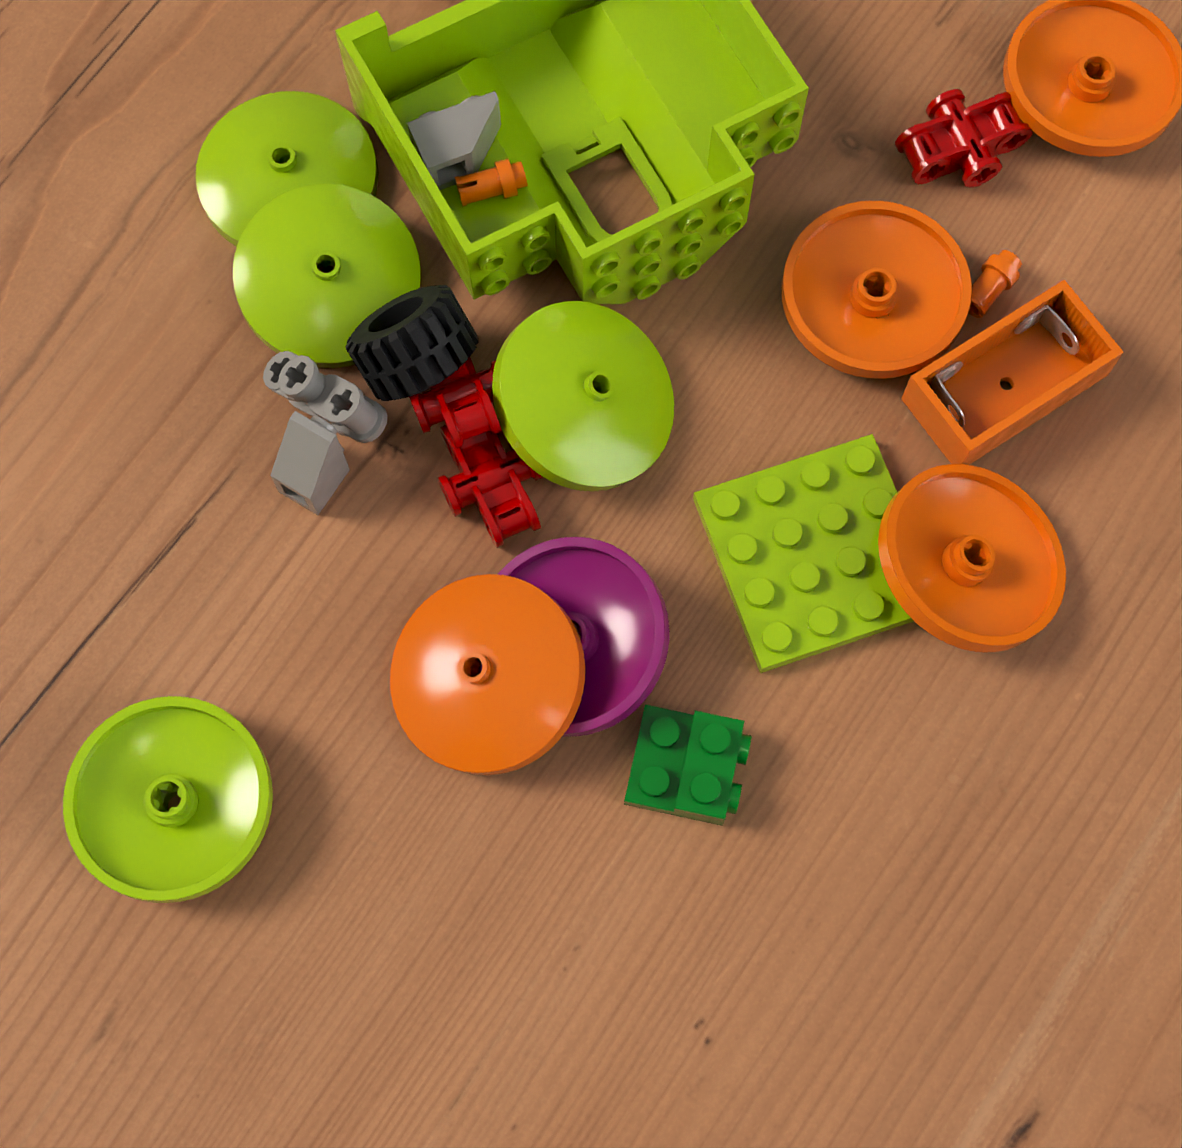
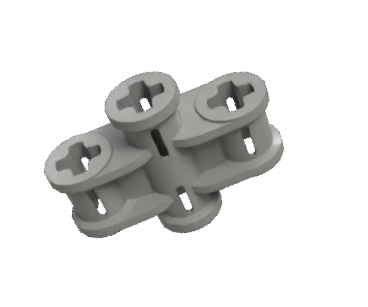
M289 351L279 352L270 359L264 369L263 380L269 389L288 399L300 411L310 416H319L331 422V425L335 427L340 435L348 436L357 442L367 443L378 438L384 431L387 424V412L384 407L364 396L362 390L355 384L337 375H324L320 373L317 364L308 356H298Z

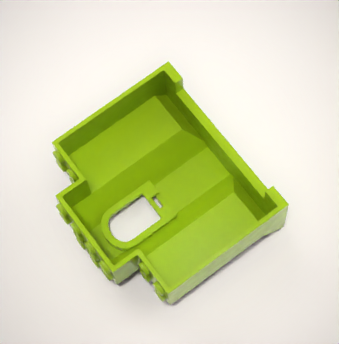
M465 0L389 36L386 24L378 10L335 30L353 106L357 115L375 129L473 300L485 294L495 295L503 291L511 281L527 273L529 275L540 273L556 259L580 299L584 302L595 304H625L635 298L639 300L646 299L655 294L661 285L675 278L682 280L692 276L701 268V265L708 261L747 223L755 176L750 167L758 159L772 152L775 154L782 153L796 143L799 139L809 90L750 0ZM495 91L499 99L501 126L479 171L495 167L494 162L507 158L510 164L521 161L528 187L517 189L518 196L504 199L503 195L470 203L463 207L456 185L439 190L410 140L407 122L416 120L424 113L430 111L438 112L460 104L471 96H482ZM621 148L657 205L658 212L612 235L601 228L570 178L569 173Z

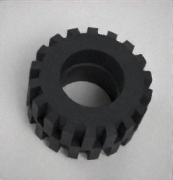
M434 285L410 291L377 309L359 324L347 340L345 347L377 399H381V401H391L419 394L452 375L473 354L477 348L476 345L479 343V338L450 287L447 285Z

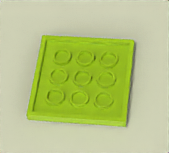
M873 434L694 492V503L760 673L914 621L894 597L881 567L878 548L880 523L885 509L897 493V490Z

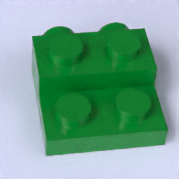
M645 704L624 805L723 826L726 813L736 814L739 805L742 784L734 783L733 777L736 763L746 765L752 738L751 735L742 734L745 721L696 710L693 715Z

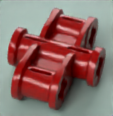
M960 89L948 90L934 98L926 108V114L931 120L908 128L895 141V147L898 152L906 155L913 169L911 173L913 181L916 184L929 183L960 168L964 173L962 181L966 187L980 186L994 178L1002 169L1000 159L995 156L1019 148L1033 134L1028 123H1023L1011 104L1009 92L999 93L968 108L964 105L965 95Z
M469 357L457 371L431 387L430 391L409 397L424 434L431 431L432 425L445 421L457 449L463 446L464 440L490 430L495 434L502 431L492 405V381L496 360L491 361L489 368L476 372Z
M447 425L440 427L447 449L460 473L449 478L445 475L437 477L455 517L461 515L462 508L476 503L484 525L496 548L503 546L505 539L529 528L533 531L541 529L537 513L521 482L530 478L537 481L543 476L530 468L514 449L505 453L497 433L495 434L491 430L464 440L463 446L456 449Z

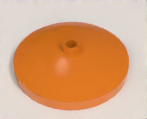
M1048 0L1033 9L1016 28L1004 58V85L1006 92H1009L1011 96V104L1024 123H1028L1032 131L1043 140L1058 148L1080 155L1095 157L1123 155L1141 149L1156 140L1169 127L1182 105V48L1174 34L1163 21L1148 9L1131 0Z
M859 201L845 204L822 214L812 221L792 245L786 260L781 286L786 318L792 331L803 346L820 361L836 370L858 377L874 379L908 375L923 369L939 359L959 335L969 312L972 295L969 267L953 237L939 223L924 213L905 205L886 201Z
M947 464L936 466L919 473L906 483L891 499L884 511L879 529L878 548L885 579L904 611L920 627L937 639L968 651L983 653L1005 651L1017 647L1035 636L1051 622L1057 613L1063 599L1066 584V566L1061 543L1052 523L1040 506L1023 489L1009 479L988 469L973 465Z
M497 574L476 575L457 580L441 588L426 599L404 626L396 643L390 668V690L393 707L398 721L408 738L421 752L435 762L457 771L475 775H496L511 772L529 765L547 753L561 739L572 723L581 702L585 683V658L582 643L577 629L565 610L553 598L536 586L515 577ZM482 665V671L477 675L479 673L478 668Z

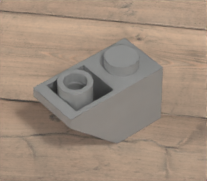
M495 91L482 96H471L460 104L438 112L430 111L424 113L416 120L407 122L410 140L439 190L456 185L455 176L460 177L479 171L501 126L499 99Z
M294 411L287 424L270 476L279 493L319 515L350 469L343 453L344 448L340 445L335 427L319 416L313 415L309 419Z

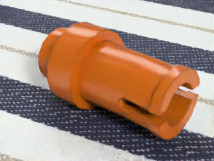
M507 158L494 162L495 167L460 177L455 176L462 206L464 207L467 204L503 195L504 199L518 196L517 189L528 187L522 162L510 164Z
M1002 250L999 255H990L982 265V274L972 285L971 304L968 312L970 315L976 318L984 317L989 307L1003 290L1011 289L1020 277L1018 270L1021 268L1022 262L1014 253Z

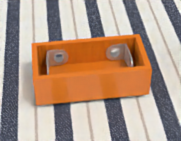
M1064 279L913 374L908 381L901 400L951 464L970 465L1107 377L1124 351ZM1000 382H1009L1011 384L1012 389H1003L1000 386Z

